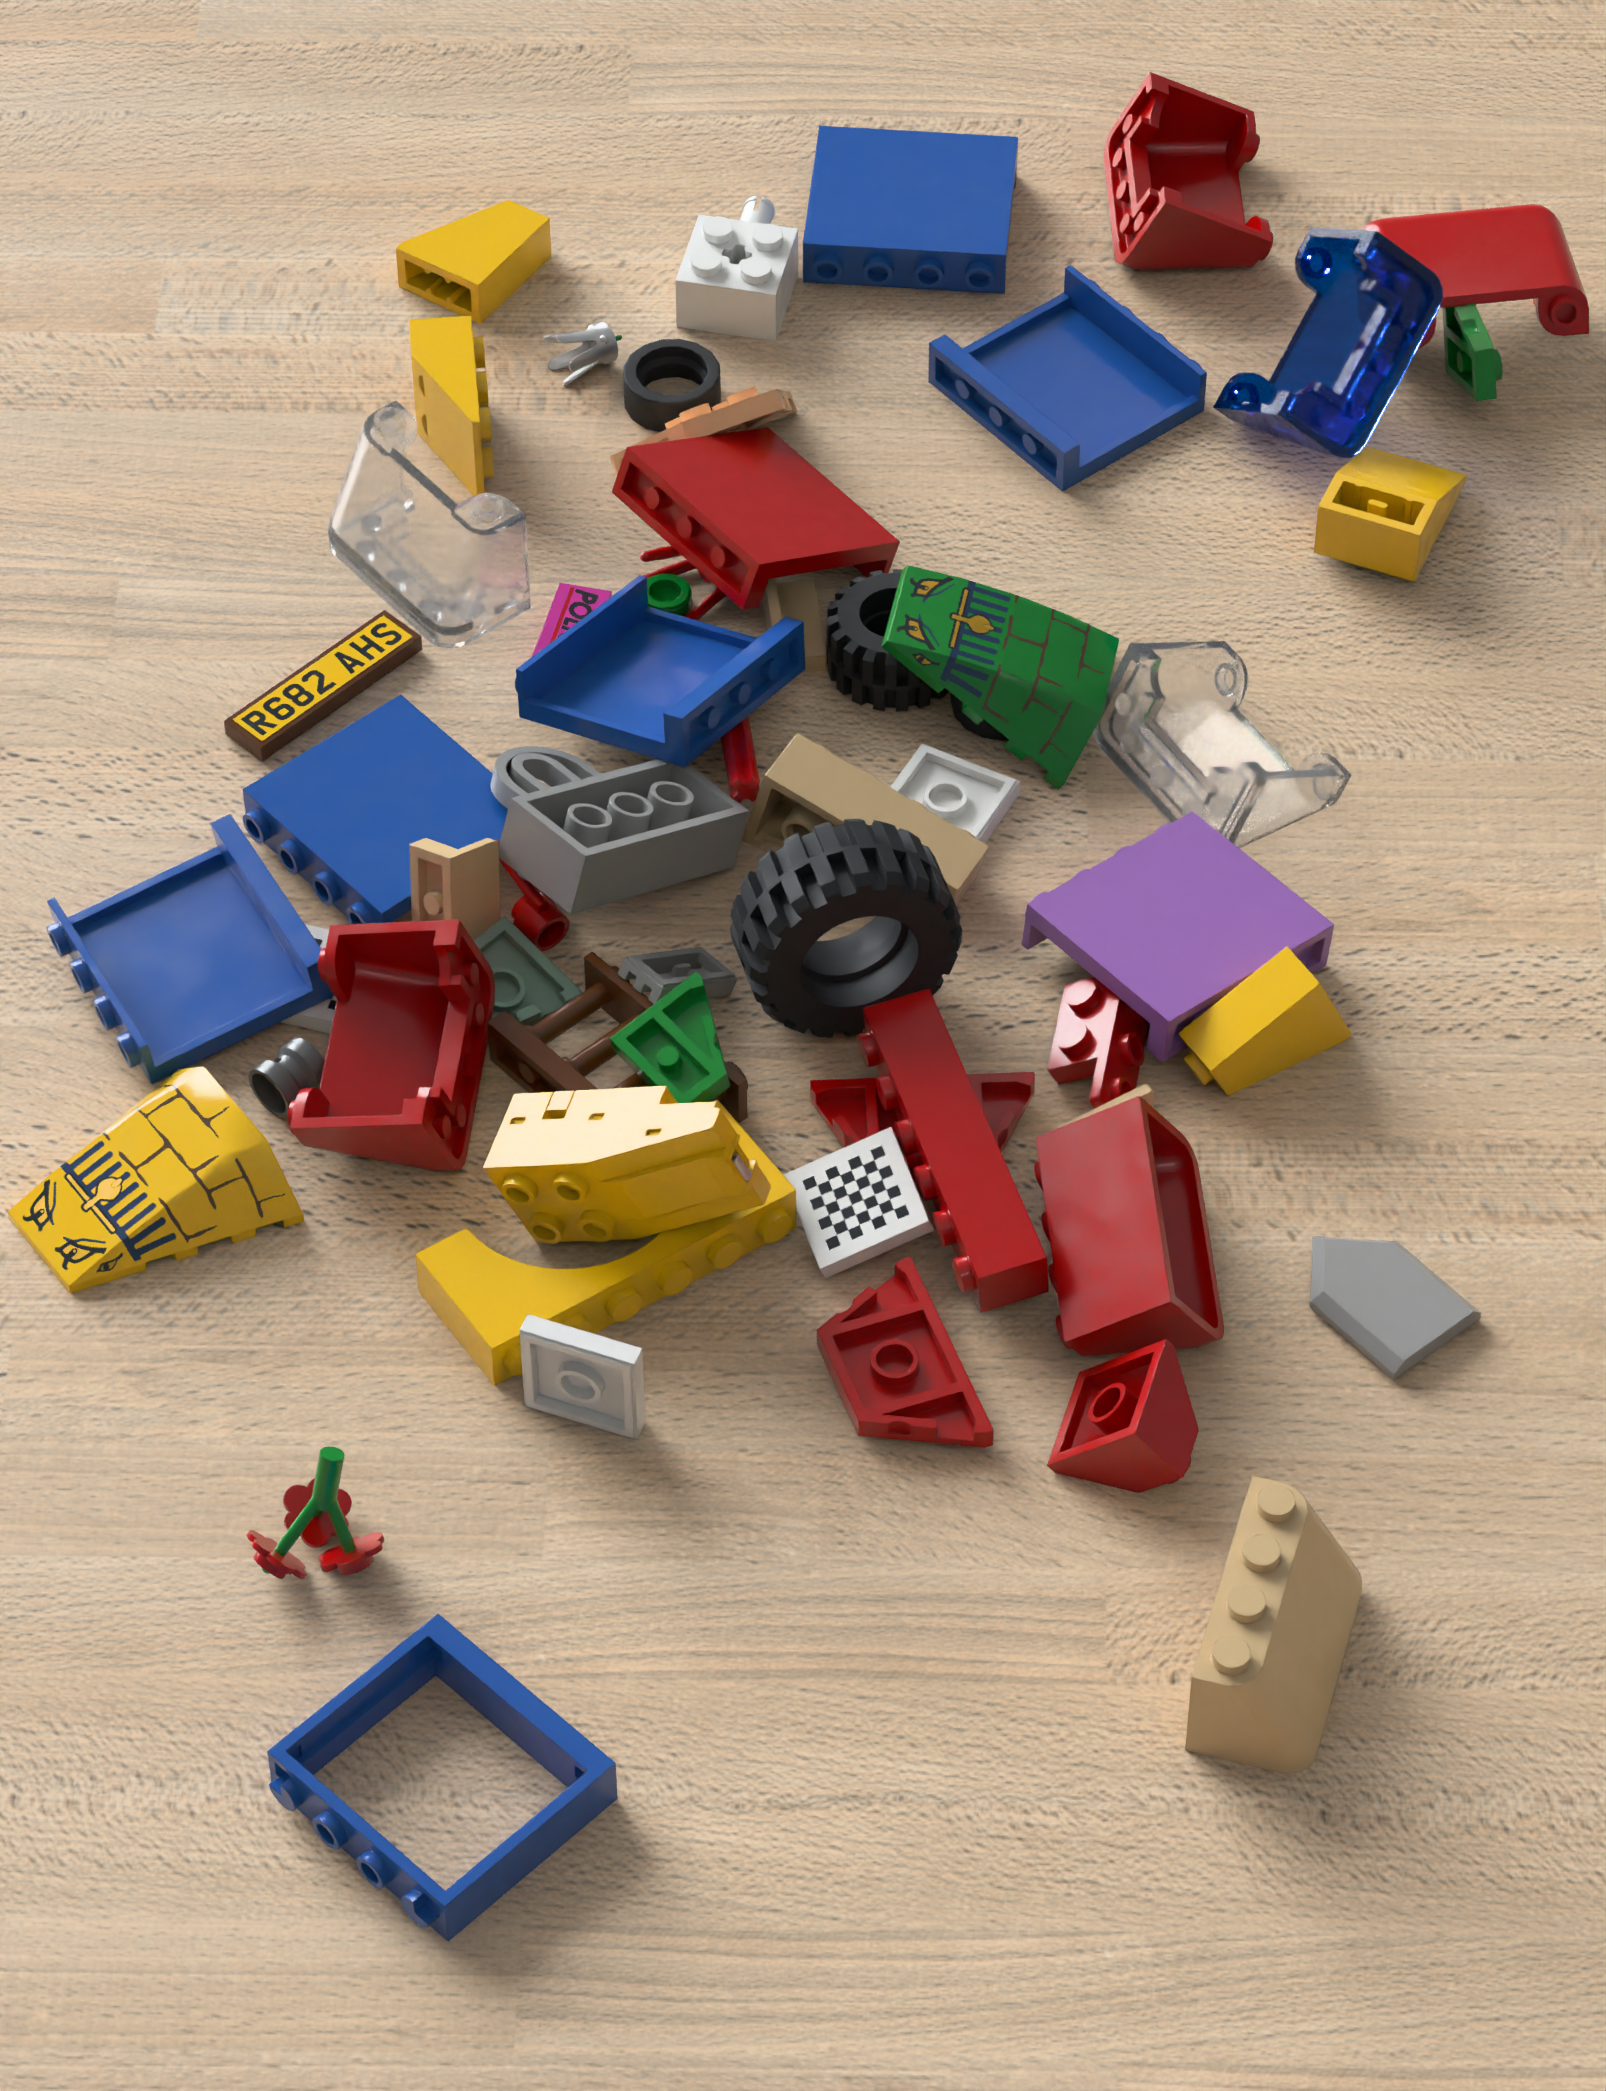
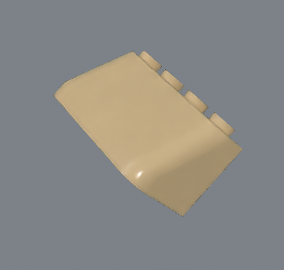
M1253 1475L1251 1477L1191 1677L1185 1750L1283 1774L1301 1772L1311 1766L1317 1757L1358 1611L1362 1590V1577L1359 1570L1302 1493L1289 1484Z

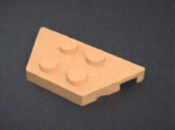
M756 386L726 397L727 401L711 408L709 403H705L679 414V418L665 423L666 430L632 446L745 431L798 412L791 392L773 389L758 394ZM626 449L610 456L616 476Z

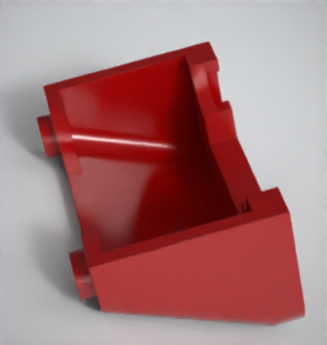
M1149 72L1112 127L1104 148V168L1113 251L1117 263L1135 270L1243 268L1254 266L1259 260L1263 261L1268 256L1273 244V233L1270 232L1269 222L1266 219L1254 216L1245 224L1239 170L1245 162L1252 161L1260 144V136L1256 134L1254 111Z
M1527 204L1383 218L1370 222L1358 236L1359 322L1386 354L1421 349L1429 343L1435 334L1436 308L1464 306L1472 303L1486 304L1533 299V304L1536 306L1537 319L1546 331L1558 336L1589 334L1588 301L1561 222L1550 209L1542 205Z
M460 919L330 925L326 948H323L319 953L318 971L321 980L328 984L337 1001L319 1089L317 1087L303 1088L297 1094L296 1100L291 1101L288 1108V1125L291 1133L306 1147L430 1171L461 1170L467 1158L487 1048V1022L492 1019L495 1003V980L489 963Z

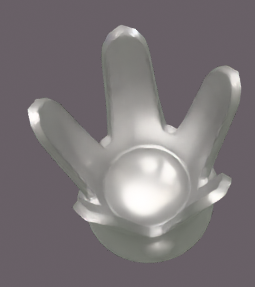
M600 322L597 325L591 324L584 331L544 336L543 339L547 343L568 344L582 342L581 345L551 359L548 362V369L557 371L569 367L571 371H576L564 380L563 385L565 387L595 365L601 363L607 365L611 361L617 360V341L621 340L622 336H615L605 322Z

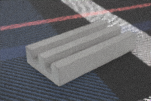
M702 947L625 957L618 971V975L624 980L636 979L633 987L638 992H651L648 1000L653 1004L695 972L702 976L708 998L731 995L738 979L734 973Z

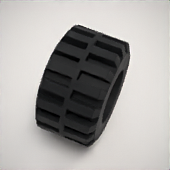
M893 569V573L885 574L881 570L870 572V577L864 579L858 576L850 580V588L841 587L835 593V601H830L827 609L826 655L828 674L831 681H836V689L843 695L852 694L853 702L861 706L866 703L873 704V709L885 711L886 707L896 708V712L908 711V706L913 705L922 708L930 705V698L940 700L948 694L946 688L940 693L936 692L882 648L902 572L900 569Z

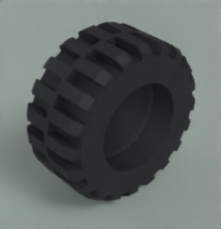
M844 819V825L832 826L830 822L813 826L814 832L801 837L799 833H796L785 839L784 847L777 852L769 850L759 859L757 864L759 869L757 872L749 871L739 888L741 895L736 896L730 914L732 918L730 931L733 944L757 1002L761 1003L763 1011L773 1020L780 1023L783 1022L787 1028L803 1034L810 1029L811 1033L817 1037L833 1038L836 1032H843L847 1037L857 1036V1034L863 1033V1029H865L863 1008L925 989H930L933 996L943 984L942 975L950 974L958 957L956 951L959 950L962 943L963 930L959 923L961 919L936 858L929 847L923 845L920 839L911 832L901 828L897 830L895 825L874 820L872 825H867L862 819ZM876 916L867 925L849 935L833 940L817 941L823 934L844 922L862 917Z

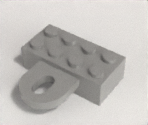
M537 746L517 747L503 752L497 758L490 783L491 791L495 798L508 809L499 843V858L513 868L522 879L529 881L551 898L556 906L570 914L583 912L587 909L733 868L749 815L747 808L732 799L730 795L690 765L682 767L659 759L601 774L582 759L560 750ZM539 780L544 781L545 783H547V784H548L549 786H551V787H550V788L547 787L546 785H544V784H543L542 782H540Z

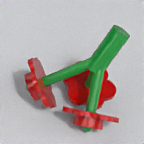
M330 1446L322 1448L319 1453L315 1478L308 1483L307 1487L304 1485H293L286 1490L283 1504L288 1511L284 1518V1526L287 1532L278 1543L271 1538H265L254 1530H249L246 1534V1537L252 1542L251 1546L257 1551L253 1559L262 1567L264 1573L272 1574L279 1579H283L286 1574H293L300 1579H304L307 1575L304 1570L305 1565L288 1552L299 1536H301L302 1541L306 1545L313 1548L326 1545L331 1535L338 1537L340 1546L328 1549L318 1557L323 1572L338 1569L340 1575L358 1573L374 1562L373 1555L382 1551V1543L385 1539L381 1532L371 1533L361 1538L358 1536L352 1537L350 1533L349 1523L345 1516L350 1512L352 1500L346 1491L339 1489L345 1456L341 1449Z

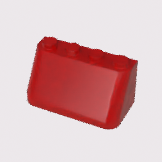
M1140 1096L1035 1137L1039 1161L1034 1165L1036 1180L1043 1191L1046 1210L1041 1215V1222L1044 1233L1050 1241L1053 1263L1048 1267L1051 1284L1058 1295L1060 1315L1056 1317V1329L1065 1347L1073 1349L1079 1355L1086 1357L1130 1353L1165 1339L1175 1349L1199 1348L1222 1339L1224 1335V1322L1199 1166L1194 1151L1186 1137Z

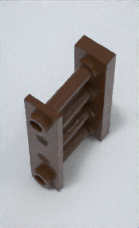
M591 952L584 957L585 991L532 1027L527 1024L522 1025L505 1010L487 1022L490 1060L528 1093L597 1090L598 1088L589 1082L585 1076L617 1055L613 1050L610 1038L650 1008L653 1003L648 1000L646 995L638 992L629 980H624L618 975L620 968L609 966L594 952ZM600 1008L620 1024L570 1059L568 1057H560L547 1046L548 1043ZM727 1061L725 1066L731 1086L711 1102L718 1100L731 1116L740 1123L748 1118V1082L741 1069L733 1062ZM634 1073L612 1089L650 1086L637 1073Z

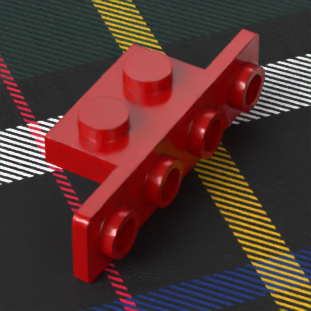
M1095 977L1065 984L1047 1070L1058 1085L1094 1076L1089 1099L1095 1109L1136 1088L1140 1066L1145 1058L1144 1045L1149 1022Z

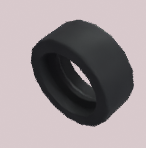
M661 339L651 342L633 352L623 367L625 409L633 421L648 430L662 432L666 430L665 423L679 418V414L705 403H709L710 408L721 403L720 364L711 351L698 343L683 339ZM675 377L691 380L700 385L692 391L678 395H664L652 392L645 387L653 381Z

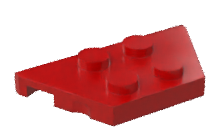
M1034 1072L967 1074L1001 1153L1035 1093ZM876 1078L810 1080V1101L843 1147H847L889 1127H892L896 1134L894 1123L899 1121L895 1110L887 1112L884 1110L878 1095ZM911 1154L905 1156L915 1181L913 1168L919 1165L914 1155Z
M911 1256L903 1258L896 1263L894 1275L878 1289L874 1290L869 1286L853 1299L849 1309L842 1313H836L817 1329V1347L858 1436L983 1448L993 1445L994 1430Z

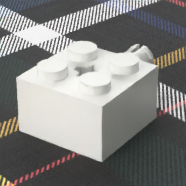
M757 196L748 198L744 203L740 220L727 219L720 216L698 215L675 280L677 327L770 341L777 340L798 278V229L771 224L776 209L769 199L762 197L758 210L754 211Z

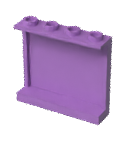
M1192 811L1172 823L1163 824L1155 833L1132 846L1122 847L1114 856L1091 869H1084L1078 872L1071 880L1050 892H1043L1037 895L1027 904L1022 946L1028 950L1047 938L1150 1023L1146 1049L1158 1060L1164 1062L1187 1048L1178 1034L1180 1031L1285 947L1288 946L1311 974L1326 966L1334 924Z

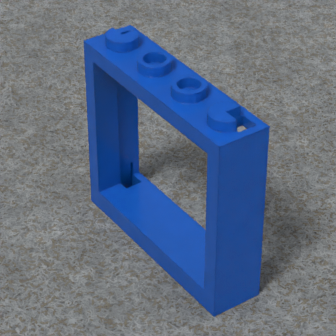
M439 1614L435 1615L267 1751L271 1775L269 1787L277 1801L289 1811L298 1809L312 1822L317 1835L328 1847L333 1850H338L341 1847L356 1860L360 1872L371 1885L377 1889H382L385 1886L401 1900L405 1912L418 1926L424 1929L431 1926L448 1942L618 1799L616 1763ZM435 1676L567 1787L565 1791L447 1890L439 1886L314 1776L320 1769Z

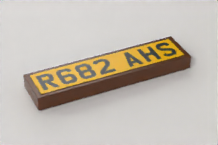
M383 610L224 720L225 734L259 760L264 761L423 650L422 636L386 610Z

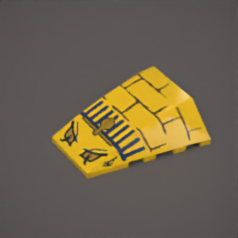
M205 1067L178 1069L98 1137L58 1167L8 1211L10 1221L70 1294L146 1271V1262L172 1255L178 1261L197 1255L198 1246L230 1237L232 1244L256 1237V1229L281 1221L285 1228L304 1222L303 1212L268 1140Z

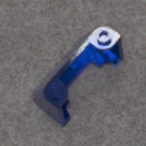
M1310 227L1298 249L1295 258V270L1299 280L1316 293L1270 380L1268 381L1261 375L1253 372L1238 373L1232 376L1225 384L1213 408L1230 420L1331 457L1352 458L1359 454L1369 441L1434 320L1443 300V287L1440 279L1433 271L1378 231Z

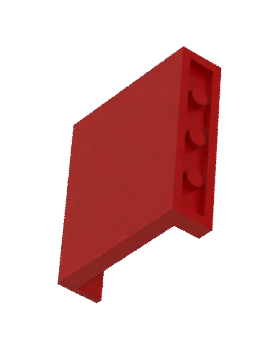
M768 427L629 446L626 448L612 489V493L742 610L759 607L768 580L772 578L851 565L867 578L870 577V572L881 570L883 574L889 573L900 544L897 538Z

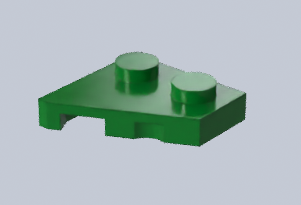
M1476 304L1443 308L1446 373L1476 401L1496 399V381L1501 380L1503 373L1502 361L1498 350L1492 344Z
M697 972L693 973L610 1038L613 1050L650 1087L667 1086L677 1103L711 1102L731 1086L702 976Z

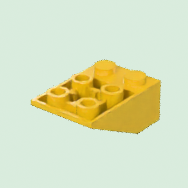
M471 316L410 319L409 333L417 433L477 500H485L484 478H494L492 446L482 447V442H491L492 439L490 408L488 407L487 372H476V368H486L484 337H473Z
M1366 447L1336 472L1318 505L1314 553L1415 582L1467 480V474Z

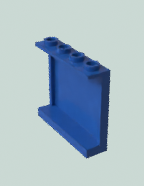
M819 126L803 237V282L1005 294L1006 260L1014 188L1016 189L1018 137Z
M1071 265L1065 268L1064 293L972 344L961 348L945 334L929 343L928 382L1062 492L1204 411L1207 372L1202 369L1200 364L1195 360L1189 359L1170 344L1162 334L1151 329L1137 318L1128 307L1122 306L1104 292L1095 281L1088 279Z
M639 575L516 669L515 689L518 693L519 717L686 767L805 670L804 622L785 616L759 638L648 607L647 577Z
M401 694L243 789L245 805L243 823L250 837L259 844L264 842L278 855L283 866L291 874L296 875L298 873L313 887L318 898L328 906L333 904L348 918L350 924L390 923L411 911L409 844L428 838L460 849L485 838L500 841L508 809L495 798L491 791L490 783L493 773Z
M231 814L210 823L217 847L72 916H66L55 897L47 900L54 923L47 926L46 929L54 948L60 957L70 954L73 961L69 963V966L83 994L91 990L94 992L97 998L93 999L92 1003L102 1025L107 1031L116 1027L120 1034L116 1037V1042L126 1063L130 1068L140 1065L151 1084L172 1075L178 1069H185L334 996L328 984L324 983L319 975L318 957L322 950Z

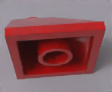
M1165 1339L1080 1371L1047 1466L1058 1474L1136 1493H1141L1164 1484H1171L1183 1478L1191 1464V1453L1199 1428L1175 1347Z

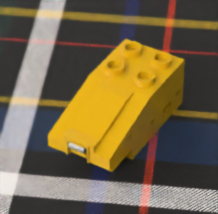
M667 1086L514 1094L483 1166V1169L535 1242L548 1244L572 1241L606 1242L609 1240L643 1238L764 1205L771 1188L767 1177L757 1165L758 1161L748 1159L739 1146L740 1134L736 1133L722 1110L718 1108L719 1105L716 1101L677 1103Z

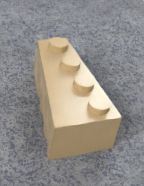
M798 732L764 775L742 841L759 848L764 841L784 847V840L796 833H799L800 837L814 832L813 826L830 822L832 826L844 825V819H862L867 825H872L874 820L895 825L897 830L901 828L911 832L920 839L923 845L929 847L936 858L956 906L976 880L989 849V845L975 838L969 831L951 824L929 811L920 802L907 798L880 782L874 775L858 769L833 754L825 746L814 743Z

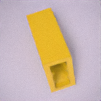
M506 200L401 242L396 247L398 286L457 314L471 316L473 321L481 324L552 257L550 218L513 201Z
M1288 946L1178 1033L1190 1050V1053L1183 1058L1187 1066L1204 1086L1211 1080H1214L1227 1096L1336 1046L1352 1035L1322 985Z

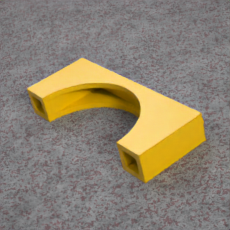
M716 1100L719 1105L718 1108L722 1110L736 1133L740 1134L739 1146L748 1159L758 1161L757 1165L771 1184L764 1205L661 1232L648 1244L627 1256L605 1264L584 1268H544L512 1260L487 1247L467 1228L415 1254L419 1293L494 1386L512 1376L523 1375L519 1330L527 1314L595 1334L616 1322L630 1319L640 1309L667 1295L671 1296L680 1293L690 1283L717 1269L731 1266L741 1256L766 1243L777 1242L785 1237L789 1231L797 1228L796 1189L718 1100Z

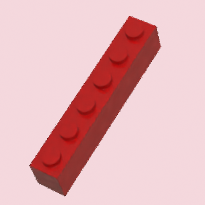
M930 989L863 1008L865 1032L857 1034L862 1059L867 1068L876 1066L880 1077L876 1078V1087L881 1104L886 1112L895 1110L899 1121L894 1123V1127L904 1156L913 1154L919 1165L913 1168L916 1185L922 1200L932 1199L937 1209V1212L933 1213V1221L941 1245L943 1247L952 1245L957 1258L952 1259V1265L961 1292H972L980 1313L1049 1292L1047 1256Z

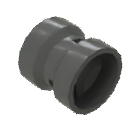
M295 1037L279 1049L278 1057L274 1061L265 1060L252 1069L248 1076L249 1083L261 1104L274 1115L284 1118L288 1116V1108L291 1101L296 1100L297 1094L301 1089L316 1087L319 1089L325 1060L311 1043L303 1038Z

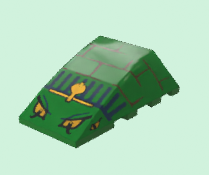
M907 565L901 572L882 648L936 692L940 693L946 688L963 702L962 713L977 725L983 719L1008 739L1004 747L1020 760H1023L1027 755L1047 770L1043 778L1059 790L1066 782L1102 717L1119 638L1070 615L1021 596L967 579Z

